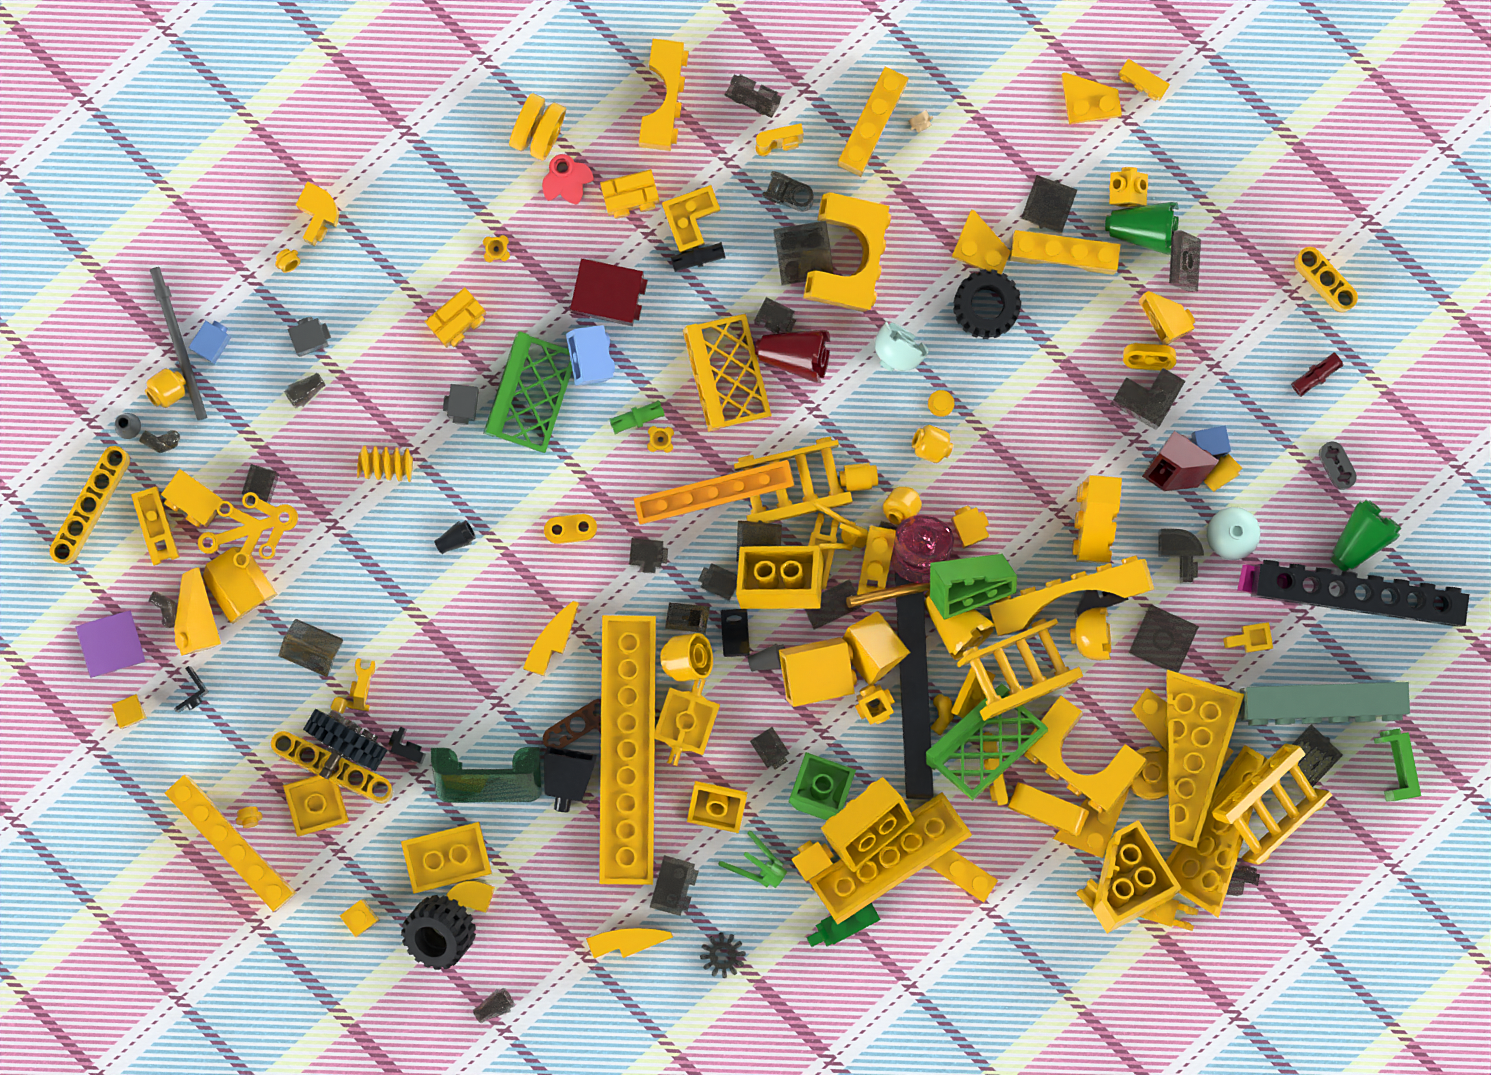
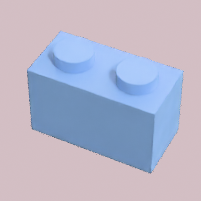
M604 325L573 329L566 334L575 386L606 382L614 377L615 364L609 355L610 338L608 333L605 332Z

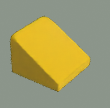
M137 694L112 704L120 729L147 719Z

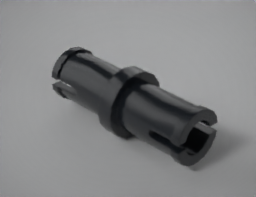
M722 242L703 248L696 246L693 247L692 251L670 256L675 272L697 265L698 268L704 267L703 264L726 258Z

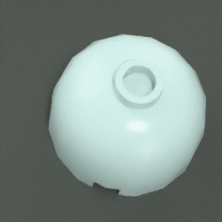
M886 321L875 339L876 354L881 358L879 363L891 372L894 369L909 371L916 368L929 351L922 342L919 346L913 340L916 336L893 322L889 325Z
M1229 507L1220 510L1212 517L1207 526L1206 537L1209 547L1220 557L1227 560H1239L1247 557L1256 549L1260 541L1261 530L1257 519L1252 513L1243 508Z

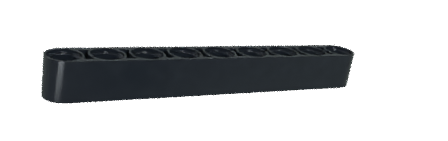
M922 561L895 562V587L923 581ZM919 592L896 597L898 637L910 651L899 662L906 799H928L934 796L933 771L926 763V752L931 748L924 593Z

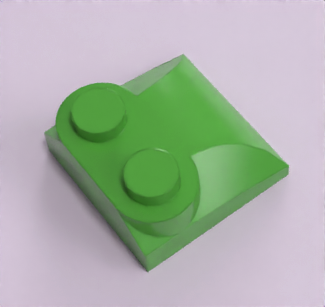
M806 752L788 802L798 811L828 820L843 809L856 770Z

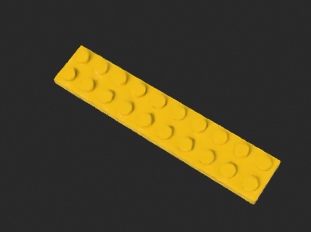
M602 615L599 884L653 885L656 616Z

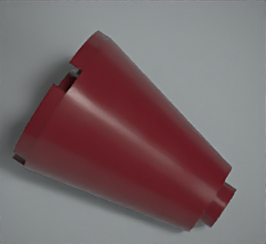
M827 330L766 334L762 336L761 340L757 339L755 355H758L761 362L809 381L821 383L820 378L825 377L829 362L830 350H826L825 342H830V334Z

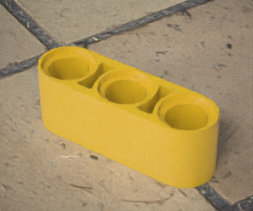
M1305 247L1296 255L1294 265L1297 271L1335 311L1344 313L1355 306L1358 300L1357 292L1319 250L1314 247ZM1308 254L1312 256L1314 265L1310 267L1304 265L1302 255ZM1321 274H1328L1332 278L1331 286H1325L1320 282ZM1339 293H1345L1349 296V305L1345 306L1339 303Z
M1019 782L1007 806L1017 813L1079 837L1089 814V811Z

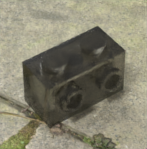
M664 855L650 908L681 916L682 911L688 912L692 896H688L687 892L689 885L695 886L699 870L694 869L695 864Z

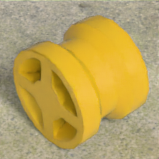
M1090 878L1087 881V886L1075 893L1093 911L1098 884Z

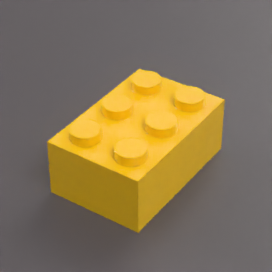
M820 546L740 547L736 596L740 608L820 609L824 562Z
M882 776L879 780L871 783L856 799L850 800L846 807L838 814L830 817L821 827V830L834 852L855 872L914 823L915 820L902 796Z

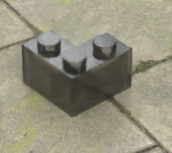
M1162 368L1148 390L1126 377L1110 404L1157 430L1183 387L1185 380Z

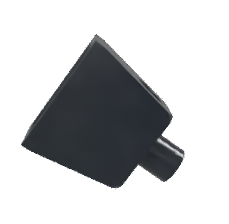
M547 746L544 754V793L547 796L556 797L554 810L566 813L570 811L571 800L582 801L595 766L597 755Z

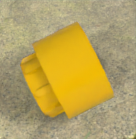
M701 633L673 636L661 650L662 668L668 676L673 677L676 681L704 679L711 673L713 652L708 639Z

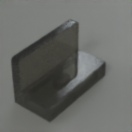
M295 619L283 638L278 656L327 677L332 669L335 656L342 646L343 639Z

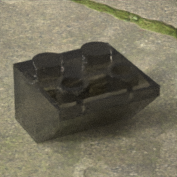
M826 221L773 229L782 286L806 282L807 273L815 270L834 274Z

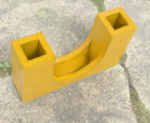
M832 192L822 195L817 221L842 226L851 230L861 243L862 260L858 269L850 276H839L817 270L808 272L803 299L861 312L871 310L877 298V292L874 289L876 281L879 280L881 275V265H879L880 256L883 255L886 248L884 234L891 221V215L888 214L890 206Z
M1060 695L1041 720L1048 727V732L1025 752L1024 756L1035 765L1040 762L1046 766L1045 772L1056 781L1061 778L1067 782L1066 788L1077 797L1081 794L1090 800L1087 804L1095 811L1101 813L1104 810L1109 814L1146 766L1147 760L1124 744L1110 764L1097 774L1081 775L1070 770L1062 759V746L1068 734L1083 716V712ZM1035 728L1030 735H1033L1038 729Z

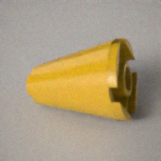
M930 590L924 595L926 598L924 606L950 656L955 661L964 657L963 652L976 646L979 647L993 632L994 629L992 627L995 625L992 621L975 609L944 620L930 598Z

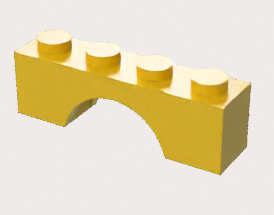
M652 38L649 69L659 75L664 81L667 94L658 110L649 115L642 116L639 147L671 151V145L677 144L678 128H674L675 118H680L682 103L677 102L678 92H684L685 77L681 76L682 66L687 67L689 51L684 50V42Z
M886 66L884 67L838 160L837 166L855 175L862 176L878 140L904 92L909 77Z
M1015 230L1012 237L1009 261L1029 264H1061L1082 268L1088 272L1114 275L1118 269L1121 244Z

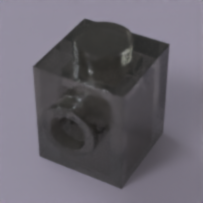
M631 538L629 566L640 567L639 572L655 574L656 569H662V563L667 564L669 548L664 547V541Z
M773 727L750 741L767 769L772 766L776 770L788 762L786 756L790 753Z

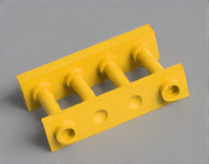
M831 437L817 439L816 445L756 459H754L753 455L738 458L739 463L734 464L735 471H745L756 466L773 464L795 457L804 493L803 502L792 505V500L789 501L786 489L776 491L778 499L777 508L768 511L766 507H763L760 495L751 497V515H746L748 528L821 511L813 505L814 502H818L829 509L852 504L851 492H844V489L840 488L831 450L839 446L838 439L832 441ZM821 451L830 491L828 492L829 496L818 499V495L814 494L805 455Z
M1043 618L1031 624L1032 628L981 650L976 646L963 652L964 657L957 662L958 667L971 664L987 698V706L979 711L984 721L1071 685L1083 677L1080 667L1072 670L1068 666L1065 667L1048 630L1058 624L1056 618L1048 622ZM1039 635L1056 671L1054 672L1055 677L1048 680L1046 676L1042 675L1026 642L1027 639ZM1016 644L1033 679L1031 687L1024 689L1023 685H1019L1003 649ZM991 654L994 655L1010 689L1008 692L1010 696L1003 699L1000 695L997 696L980 660Z
M1285 743L1211 812L1217 821L1233 823L1250 848L1242 856L1245 862L1259 865L1267 861L1270 854L1314 812L1322 809L1326 801L1332 796L1330 791L1313 789L1299 768V760L1306 755L1300 746ZM1287 771L1290 772L1306 796L1296 806L1279 783L1280 778ZM1269 788L1287 813L1278 823L1275 822L1261 801L1262 795ZM1251 805L1269 831L1259 841L1242 818L1243 812Z

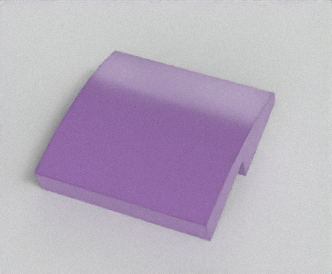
M131 610L75 627L90 678L145 662Z

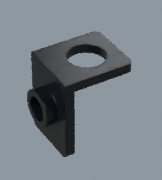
M747 609L721 610L723 656L750 655ZM730 616L741 617V619L738 621L727 620V618Z
M190 666L185 669L200 690L174 708L178 713L186 708L190 711L203 702L201 697L209 692Z

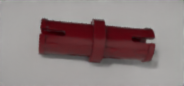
M1333 352L1321 363L1309 367L1308 372L1291 383L1292 388L1302 397L1316 385H1322L1326 382V378L1343 367L1342 360Z

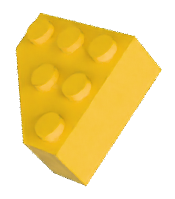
M1089 475L1077 487L1076 502H1081L1080 510L1075 513L1074 529H1079L1078 539H1073L1072 555H1077L1076 562L1109 564L1111 562L1112 551H1110V546L1112 547L1117 526V523L1112 522V520L1117 518L1119 513L1122 478Z
M1139 820L1118 830L1107 845L1093 908L1094 914L1107 934L1173 899L1181 889V886Z

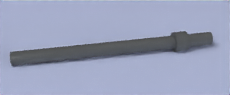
M154 267L150 269V273L155 286V290H153L156 301H160L197 421L208 417L170 301L172 295L169 286L165 285L160 267Z

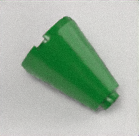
M1178 202L1113 210L1111 216H1106L1105 231H1109L1112 238L1166 255H1173L1174 251L1170 246H1176L1179 217L1174 216L1173 209L1179 210Z

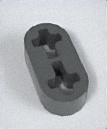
M1334 441L1324 444L1319 450V458L1332 484L1340 490L1352 487L1356 482L1357 475L1341 444ZM1327 447H1330L1331 450L1337 449L1338 454L1335 455L1338 462L1337 465L1332 458H1326ZM1340 466L1344 474H1350V478L1347 479L1348 484L1337 480L1340 476L1337 467Z

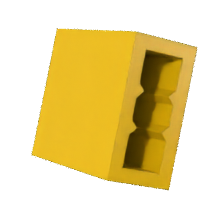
M841 637L779 650L786 700L793 707L855 694L854 685H857V678L850 664V660L853 659V651L851 645L847 644Z

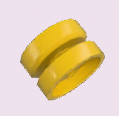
M531 93L516 120L510 137L509 147L522 152L531 143V156L544 161L559 136L567 109L553 102L545 110V99Z

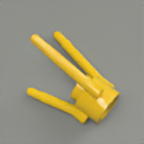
M818 502L813 503L816 508L842 523L840 524L842 529L841 538L844 542L818 544L820 549H845L851 551L853 547L863 548L866 545L868 530L866 528L857 526L855 522L847 520Z

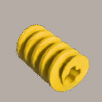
M363 445L358 456L357 478L360 477L363 471L366 479H370L374 472L377 480H380L383 473H385L387 481H391L395 473L398 481H402L406 474L408 482H411L413 456H411L409 448H406L404 454L400 455L398 447H395L393 454L390 455L388 447H384L382 454H379L377 446H374L371 453H368L366 445Z

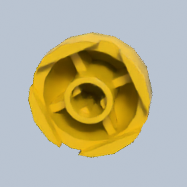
M1107 607L1092 608L1084 611L1077 618L1075 628H1070L1071 644H1077L1079 653L1088 659L1099 661L1111 660L1110 624L1106 623V616H1109Z

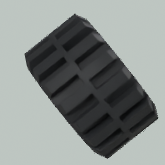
M984 269L978 273L970 274L967 279L965 278L961 282L954 297L953 311L956 314L957 323L963 326V330L966 333H972V336L975 338L978 336L983 337V339L1000 337L1001 334H1005L1010 330L1020 314L1022 302L1020 300V291L1016 289V283L1007 278L1008 275L1004 273L1001 275L997 273L998 270L986 271ZM990 290L999 295L1003 308L996 318L984 319L974 312L971 303L973 296L977 292Z
M432 895L431 898L426 897L403 922V929L401 930V936L404 937L402 940L403 945L408 947L407 952L409 955H413L415 957L414 960L418 963L420 961L424 963L425 967L430 968L433 966L434 970H440L442 967L449 969L452 965L454 966L458 963L473 944L476 936L474 933L476 926L471 923L473 920L471 914H467V909L464 906H459L458 901L455 899L449 900L448 896L443 895L439 898L438 895ZM433 928L437 929L443 936L439 935Z

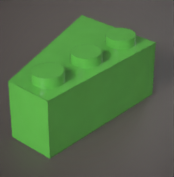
M1003 554L934 562L930 566V598L944 620L1015 594L1017 590V575Z

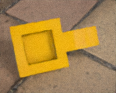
M1269 622L1242 626V635L1223 638L1225 648L1244 645L1245 653L1273 649Z
M358 658L355 662V672L358 675L357 682L352 681L349 696L353 697L355 708L364 709L371 677L375 673V661H371L368 669H362L361 659Z

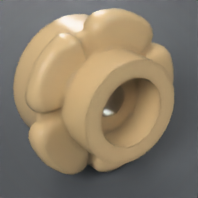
M927 110L911 118L908 120L912 127L910 130L916 129L920 133L932 126L930 120L933 119V116L930 117Z

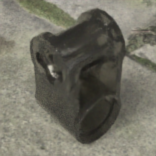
M771 171L770 176L772 178L767 191L762 193L763 198L801 212L807 211L813 206L814 194L810 186L782 173ZM806 192L810 197L807 202L798 203L795 200L796 194Z

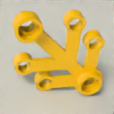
M248 492L242 498L243 505L249 509L257 508L271 516L258 520L234 508L232 503L221 501L217 505L218 514L223 517H231L244 524V526L219 534L205 532L198 538V547L204 553L213 554L218 551L221 544L248 536L241 551L233 557V562L237 567L245 568L250 564V556L262 532L273 528L267 543L262 544L259 548V555L263 559H272L276 554L275 548L284 531L293 529L298 523V513L294 507L287 504L275 507L259 499L255 493ZM252 495L255 497V503L249 506L246 503V499ZM224 504L230 506V511L227 514L221 512V506ZM284 512L289 515V520L285 523L280 520V515ZM206 538H211L213 541L210 548L204 546ZM269 546L272 549V554L266 557L263 554V549ZM240 555H245L247 559L243 565L237 562V558Z

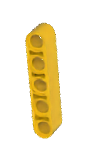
M110 446L100 457L50 546V556L55 562L69 565L77 559L130 464L129 454L121 447ZM120 452L122 454V462L117 466H112L110 457L112 454ZM108 476L109 485L104 489H99L97 486L99 477ZM88 499H94L96 502L95 509L92 512H85L84 503ZM76 522H81L83 525L81 534L73 536L71 526ZM63 545H67L70 549L69 556L65 559H60L58 557V549Z
M278 732L271 740V747L276 755L316 775L320 774L331 755V752L289 732ZM284 738L290 739V748L286 751H279L277 748L278 742ZM313 750L315 752L314 760L309 763L303 762L301 759L303 752ZM342 757L339 761V770L329 778V781L379 804L387 803L393 797V787L386 778ZM359 772L363 774L364 778L361 784L356 786L350 784L349 779L353 773ZM378 784H385L388 787V791L383 797L374 795V788Z

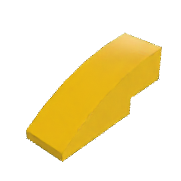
M572 601L548 623L530 650L523 667L524 670L545 676L552 652L564 653L579 602Z
M625 928L603 932L588 937L586 940L594 958L618 948L622 957L625 958L673 938V935L670 931L660 929Z

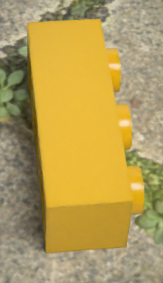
M1129 58L1118 74L1123 82H1130L1136 90L1146 92L1148 97L1154 101H1160L1170 86L1169 83Z

